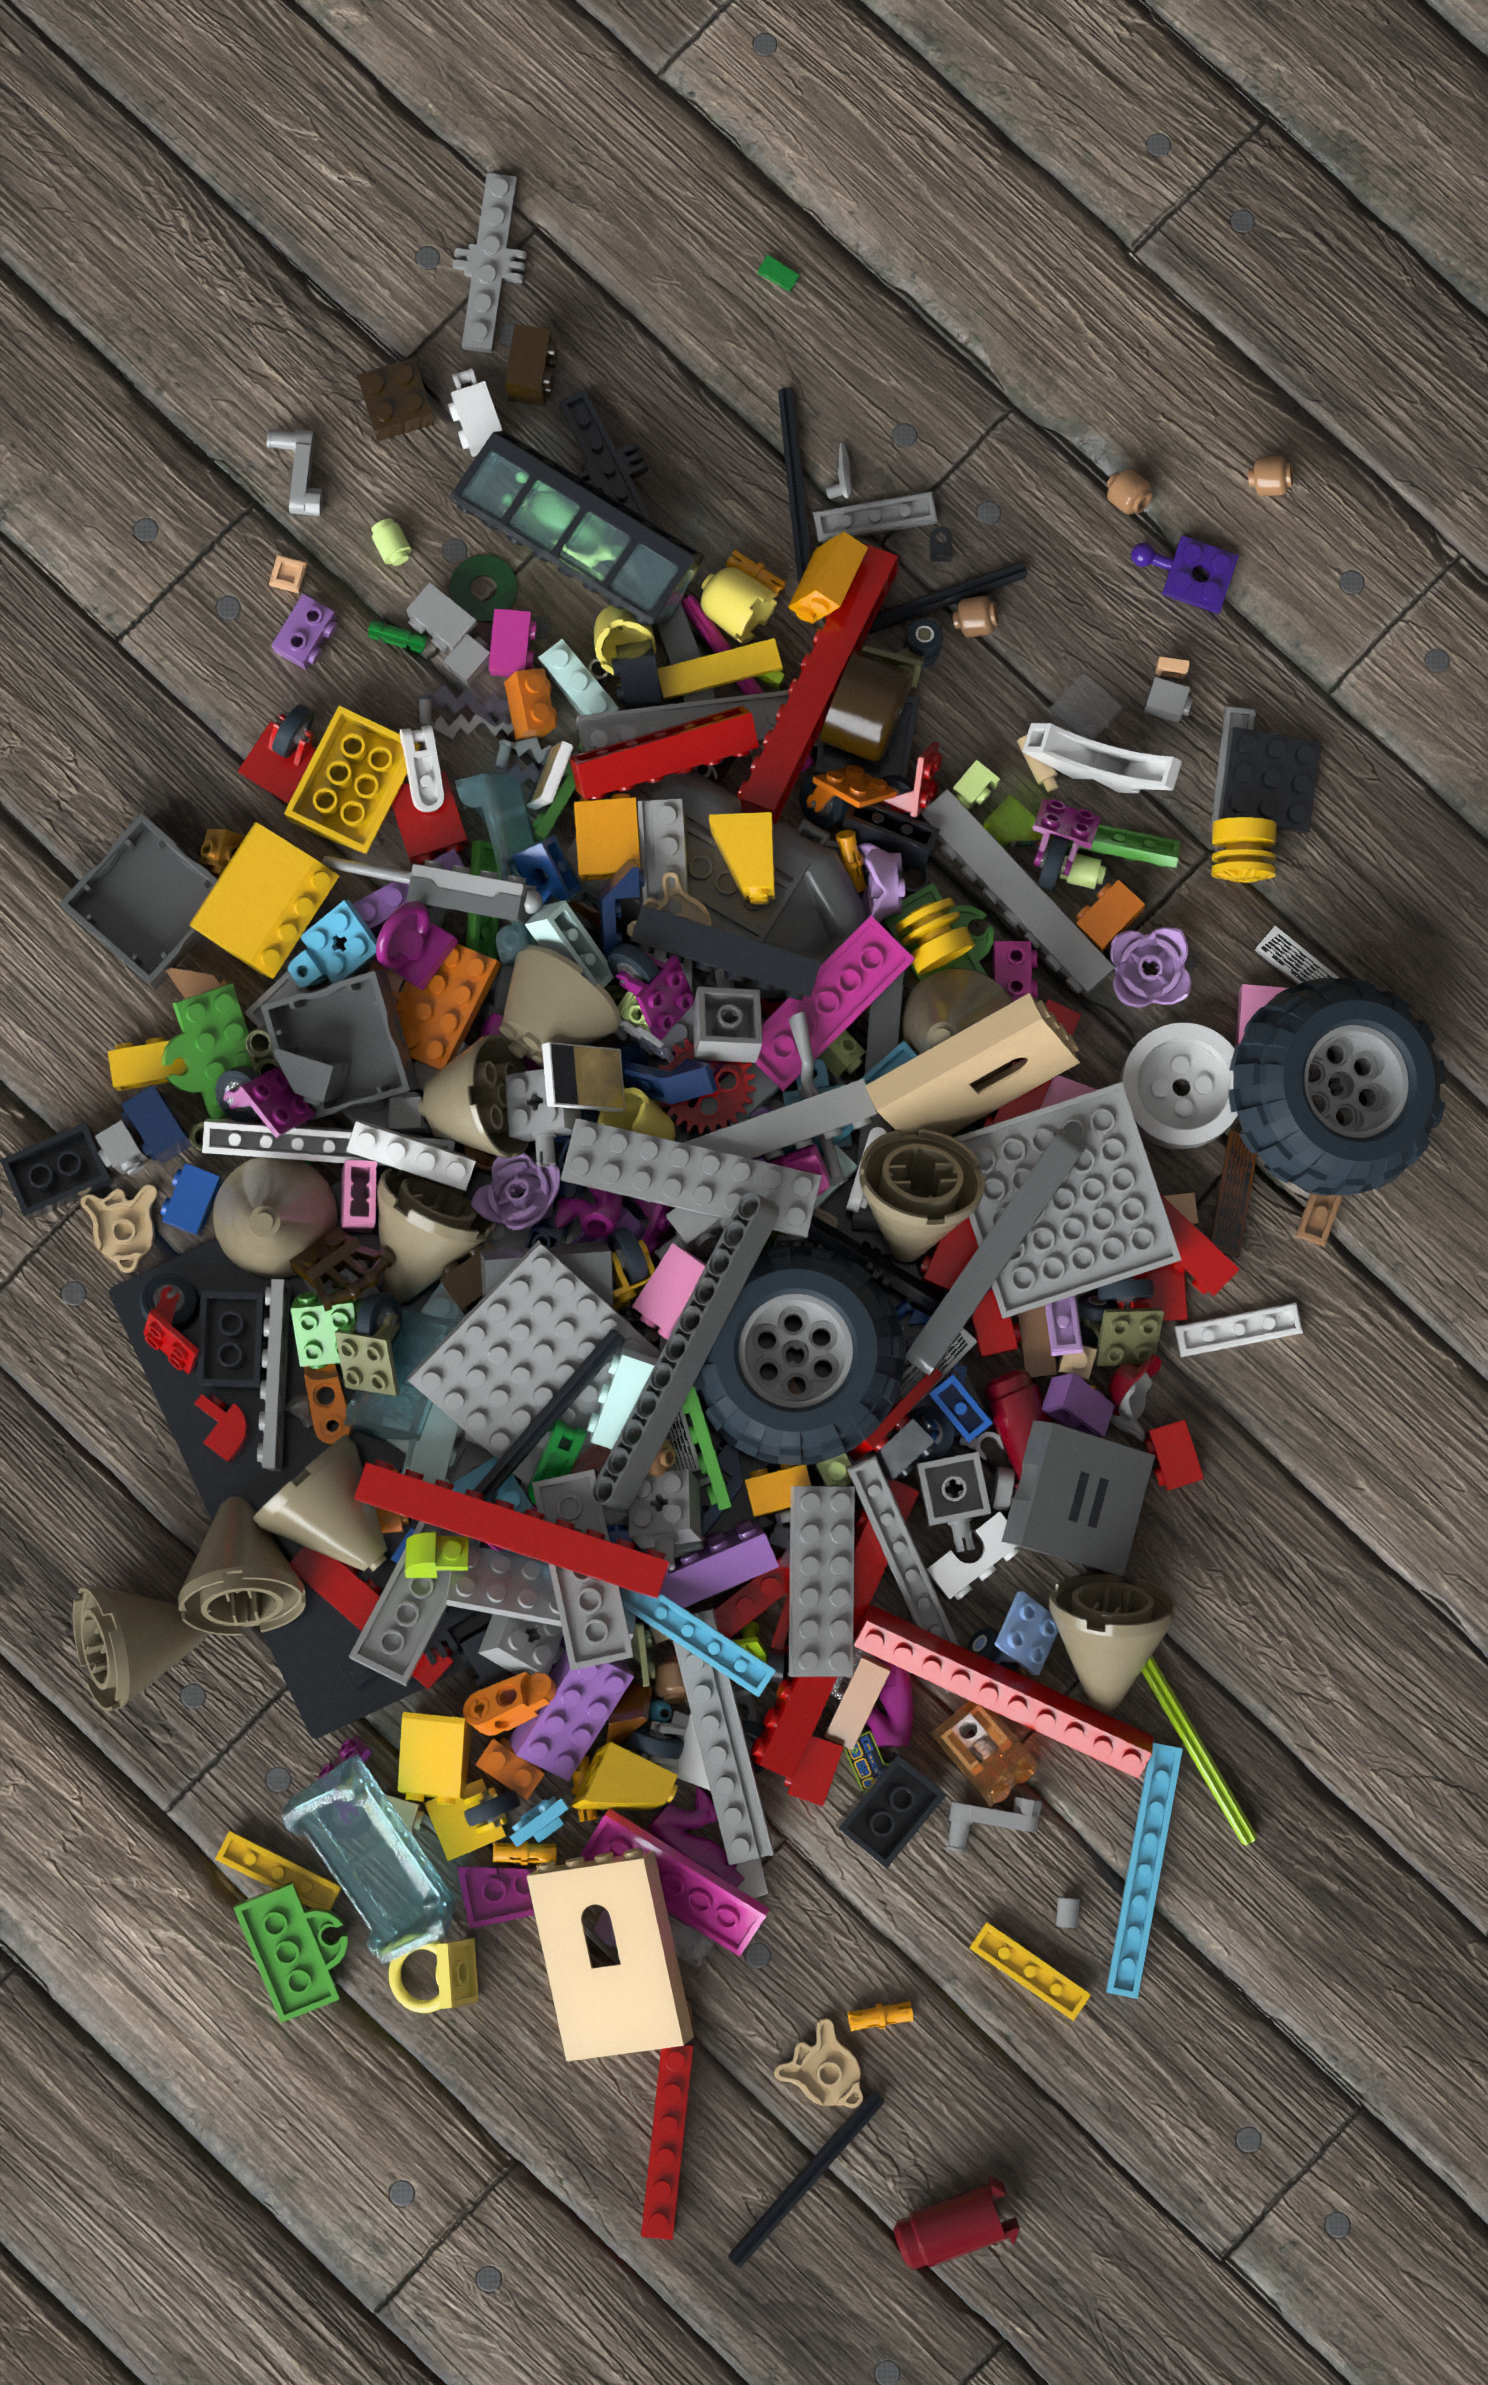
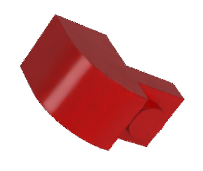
M201 1394L194 1404L218 1422L203 1443L227 1462L232 1463L248 1440L250 1430L248 1418L239 1405L234 1403L226 1412L224 1409L227 1404L217 1396L212 1394L208 1398Z

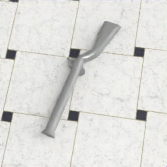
M800 1012L788 1020L802 1061V1086L799 1087V1095L801 1098L807 1099L818 1095V1091L813 1082L814 1058L805 1012ZM823 1135L819 1136L818 1138L832 1179L831 1186L847 1182L848 1179L843 1175L832 1138L825 1140Z

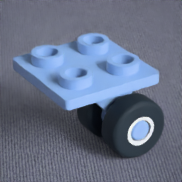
M1018 1591L1000 1633L998 1634L990 1628L981 1629L970 1639L967 1650L1014 1672L1021 1665L1032 1675H1039L1056 1638L1058 1628L1052 1614L1025 1592Z

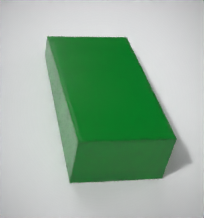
M768 254L758 269L759 275L788 292H791L800 277L799 274Z

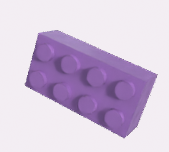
M747 1518L734 1524V1529L727 1532H713L707 1535L705 1541L702 1542L704 1549L676 1558L675 1569L668 1571L661 1594L684 1608L778 1568L779 1565L758 1519L751 1520Z
M565 1649L549 1675L557 1685L555 1697L550 1701V1704L537 1710L538 1716L518 1725L509 1738L516 1756L569 1781L634 1678L627 1663L623 1660L571 1671L567 1650Z

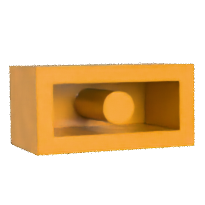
M781 1464V1471L768 1473V1469L765 1468L749 1473L750 1478L745 1480V1485L754 1518L790 1509L791 1486H811L806 1465Z

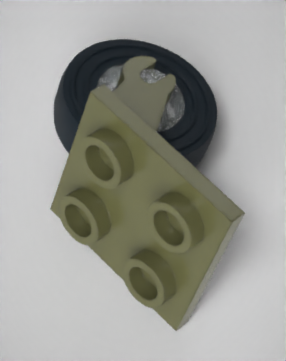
M385 1293L370 1294L362 1302L358 1311L357 1322L349 1331L341 1329L335 1331L345 1388L392 1396L400 1394L391 1346L396 1341L401 1329L402 1311L398 1300L394 1296Z

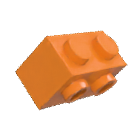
M544 668L516 671L504 681L516 740L534 737L543 738L556 728L557 712L552 707L550 698L551 683L546 678Z
M1117 880L1113 885L1107 883L1097 894L1099 900L1092 907L1086 905L1075 917L1078 920L1076 927L1102 954L1112 944L1114 937L1124 932L1145 908V904L1120 880Z
M504 1737L500 1741L493 1738L475 1764L511 1790H515L517 1794L526 1800L530 1799L546 1775V1772L541 1767L516 1756L509 1740Z

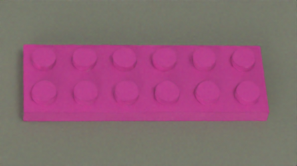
M870 916L820 966L811 996H804L803 1001L788 998L761 1025L762 1046L755 1064L784 1092L801 1075L802 1061L788 1019L797 1013L805 1012L813 1058L815 1060L915 958Z
M609 1808L580 1854V1857L590 1861L595 1860L594 1857L596 1855L612 1852L613 1856L616 1857L623 1856V1852L635 1848H642L643 1852L654 1851L667 1911L740 1957L770 1908Z

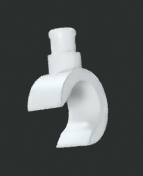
M985 1432L979 1437H975L969 1443L961 1435L959 1443L960 1445L975 1449L983 1460H987L980 1448L981 1441L984 1438H993L1002 1450L1004 1448L1000 1436L994 1432Z

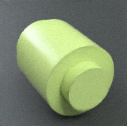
M388 518L376 523L372 527V539L385 564L398 566L409 559L408 555L412 549L398 523H395L392 518Z
M1065 854L1060 873L1061 879L1067 880L1066 883L1095 889L1096 884L1102 885L1106 867L1101 866V859L1076 854L1069 876L1063 875L1069 855Z

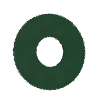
M479 555L463 561L455 569L450 580L449 592L451 600L476 619L477 622L493 621L494 609L510 610L517 597V581L513 571L505 562L493 556ZM487 576L495 581L497 591L492 599L479 601L471 595L470 586L475 578Z

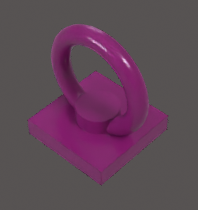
M411 901L398 907L384 923L377 939L376 956L373 959L382 967L423 991L458 943V940L453 935L430 922L428 909L423 903Z

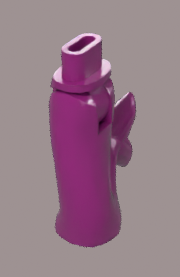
M588 1187L596 1201L595 1205L582 1198L573 1199L567 1197L557 1201V1207L559 1208L555 1219L557 1229L565 1227L579 1216L580 1226L585 1234L594 1238H603L614 1230L618 1222L623 1195Z
M876 1657L877 1661L892 1667L878 1696L887 1712V1716L876 1707H873L866 1723L872 1730L876 1746L909 1747L913 1729V1694L910 1672ZM840 1691V1701L845 1692Z
M696 1788L695 1810L687 1811L667 1803L647 1825L650 1833L737 1888L745 1878L736 1870L737 1864L729 1865L726 1851L712 1840L685 1832L687 1829L700 1828L708 1823L718 1821L715 1806L708 1793L702 1788Z

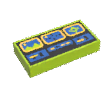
M867 1731L859 1736L853 1750L843 1746L862 1791L884 1765L871 1731Z

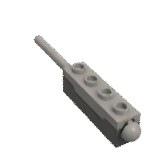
M327 855L322 860V864L329 869L409 884L407 901H418L432 906L526 923L532 914L541 909L543 903L541 895L536 891L537 886L526 885V878L508 875L507 881L499 880V873L480 870L479 876L470 874L471 868L453 865L452 871L443 869L444 863L425 860L424 866L413 864L412 872Z

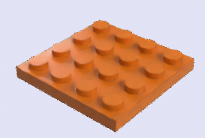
M456 944L423 991L374 962L370 972L386 970L411 1058L436 1070H441L456 1057L498 973L501 963Z

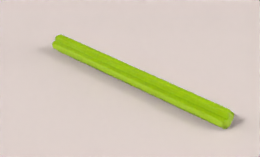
M1151 1656L1142 1669V1674L1243 1845L1254 1842L1257 1839V1834L1153 1656Z

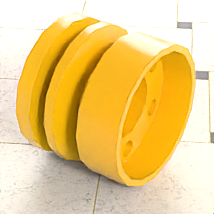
M1253 817L1225 818L1214 821L1212 824V844L1226 850L1212 854V861L1218 863L1212 866V876L1233 882H1255L1275 877L1276 867L1271 863L1276 861V854L1262 849L1276 845L1277 823L1272 820Z
M952 898L923 905L909 913L905 919L894 927L898 935L911 932L902 939L903 946L918 943L919 947L911 953L915 958L912 964L918 975L940 968L975 947L967 927L951 928V925L961 917L959 912L946 914L955 907Z

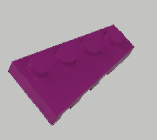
M457 1866L469 1929L535 1915L527 1875L536 1869Z

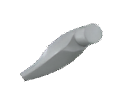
M840 443L839 468L837 474L840 483L826 488L829 499L841 495L848 498L852 490L850 461L844 443Z

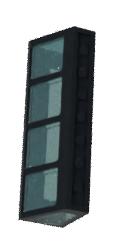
M505 430L495 431L491 434L449 497L458 503L457 508L470 515L476 514L483 519L482 523L493 530L500 529L508 534L507 539L518 546L525 545L532 549L533 556L544 562L551 561L558 566L557 570L570 578L575 576L583 581L582 586L593 593L598 594L600 592L607 596V601L611 605L619 609L626 608L634 613L633 618L644 625H652L673 618L705 557L701 552Z

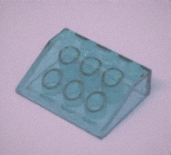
M401 1309V1329L396 1341L391 1346L400 1394L392 1396L356 1390L353 1400L349 1402L346 1408L344 1425L372 1438L419 1441L433 1402L408 1381L407 1376L459 1322ZM382 1317L380 1318V1321H379V1325H378L379 1329H380L381 1324H382Z

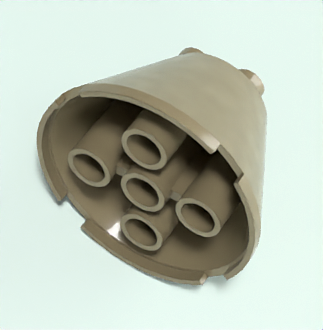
M529 945L523 951L520 950L516 955L499 1031L509 1041L508 1049L518 1058L526 1056L538 1066L544 1068L542 1044L552 1042L588 1046L613 1034L621 1023L619 1010L612 997L599 982L594 986L581 975L584 969L578 964L551 949Z
M501 1034L482 1036L436 1074L427 1078L423 1098L419 1100L418 1108L421 1116L427 1118L436 1138H445L502 1158L517 1157L527 1149L530 1142L509 1137L505 1075L528 1072L523 1058H518L509 1051L508 1045L510 1043L505 1036Z

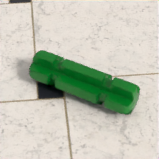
M374 620L368 628L369 638L375 640L382 638L383 642L406 649L409 646L412 651L422 653L427 645V637L419 633L412 635V631L392 625L385 627L382 622Z

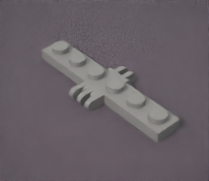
M487 173L477 244H469L467 249H455L454 256L466 259V261L454 260L453 268L464 270L465 276L472 277L462 339L463 350L492 353L502 282L523 283L524 276L512 272L525 271L526 264L516 262L514 259L526 260L527 252L507 249L517 187V177Z

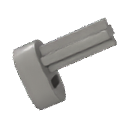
M997 1467L991 1493V1509L1008 1511L1009 1507H1011L1013 1497L1017 1492V1489H1013L1014 1469Z

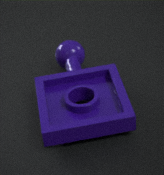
M1181 536L1173 559L1155 553L1154 548L1148 543H1138L1133 547L1131 559L1137 566L1146 567L1153 564L1169 570L1161 593L1162 595L1219 614L1239 555L1185 536ZM1198 567L1205 569L1208 574L1207 581L1197 582L1192 576L1193 569Z

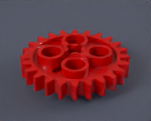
M685 1038V1048L681 1049L677 1045H673L676 1055L673 1057L665 1054L664 1057L669 1062V1065H659L658 1069L671 1072L685 1059L694 1060V1044H691ZM711 1061L710 1068L712 1071L718 1062H723V1067L714 1077L718 1089L716 1092L701 1096L692 1108L688 1106L691 1099L675 1104L660 1102V1107L670 1106L671 1109L667 1112V1115L669 1117L675 1114L678 1116L675 1123L677 1127L685 1121L687 1122V1132H690L695 1125L698 1126L700 1135L703 1134L705 1127H709L711 1133L716 1131L717 1125L726 1128L728 1120L737 1124L739 1123L736 1117L737 1113L747 1115L743 1104H753V1100L747 1096V1093L755 1092L756 1088L748 1085V1082L754 1080L756 1076L754 1074H746V1070L752 1066V1063ZM731 1073L736 1077L737 1082L732 1089H723L719 1085V1078L722 1074ZM706 1098H713L718 1102V1109L712 1115L704 1114L700 1109L702 1101Z

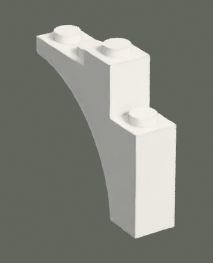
M1031 723L1022 751L1072 779H1094L1119 793H1139L1140 789L1173 790L1182 763L1181 760L1175 757L1144 754L1099 743L1066 731L1052 723Z

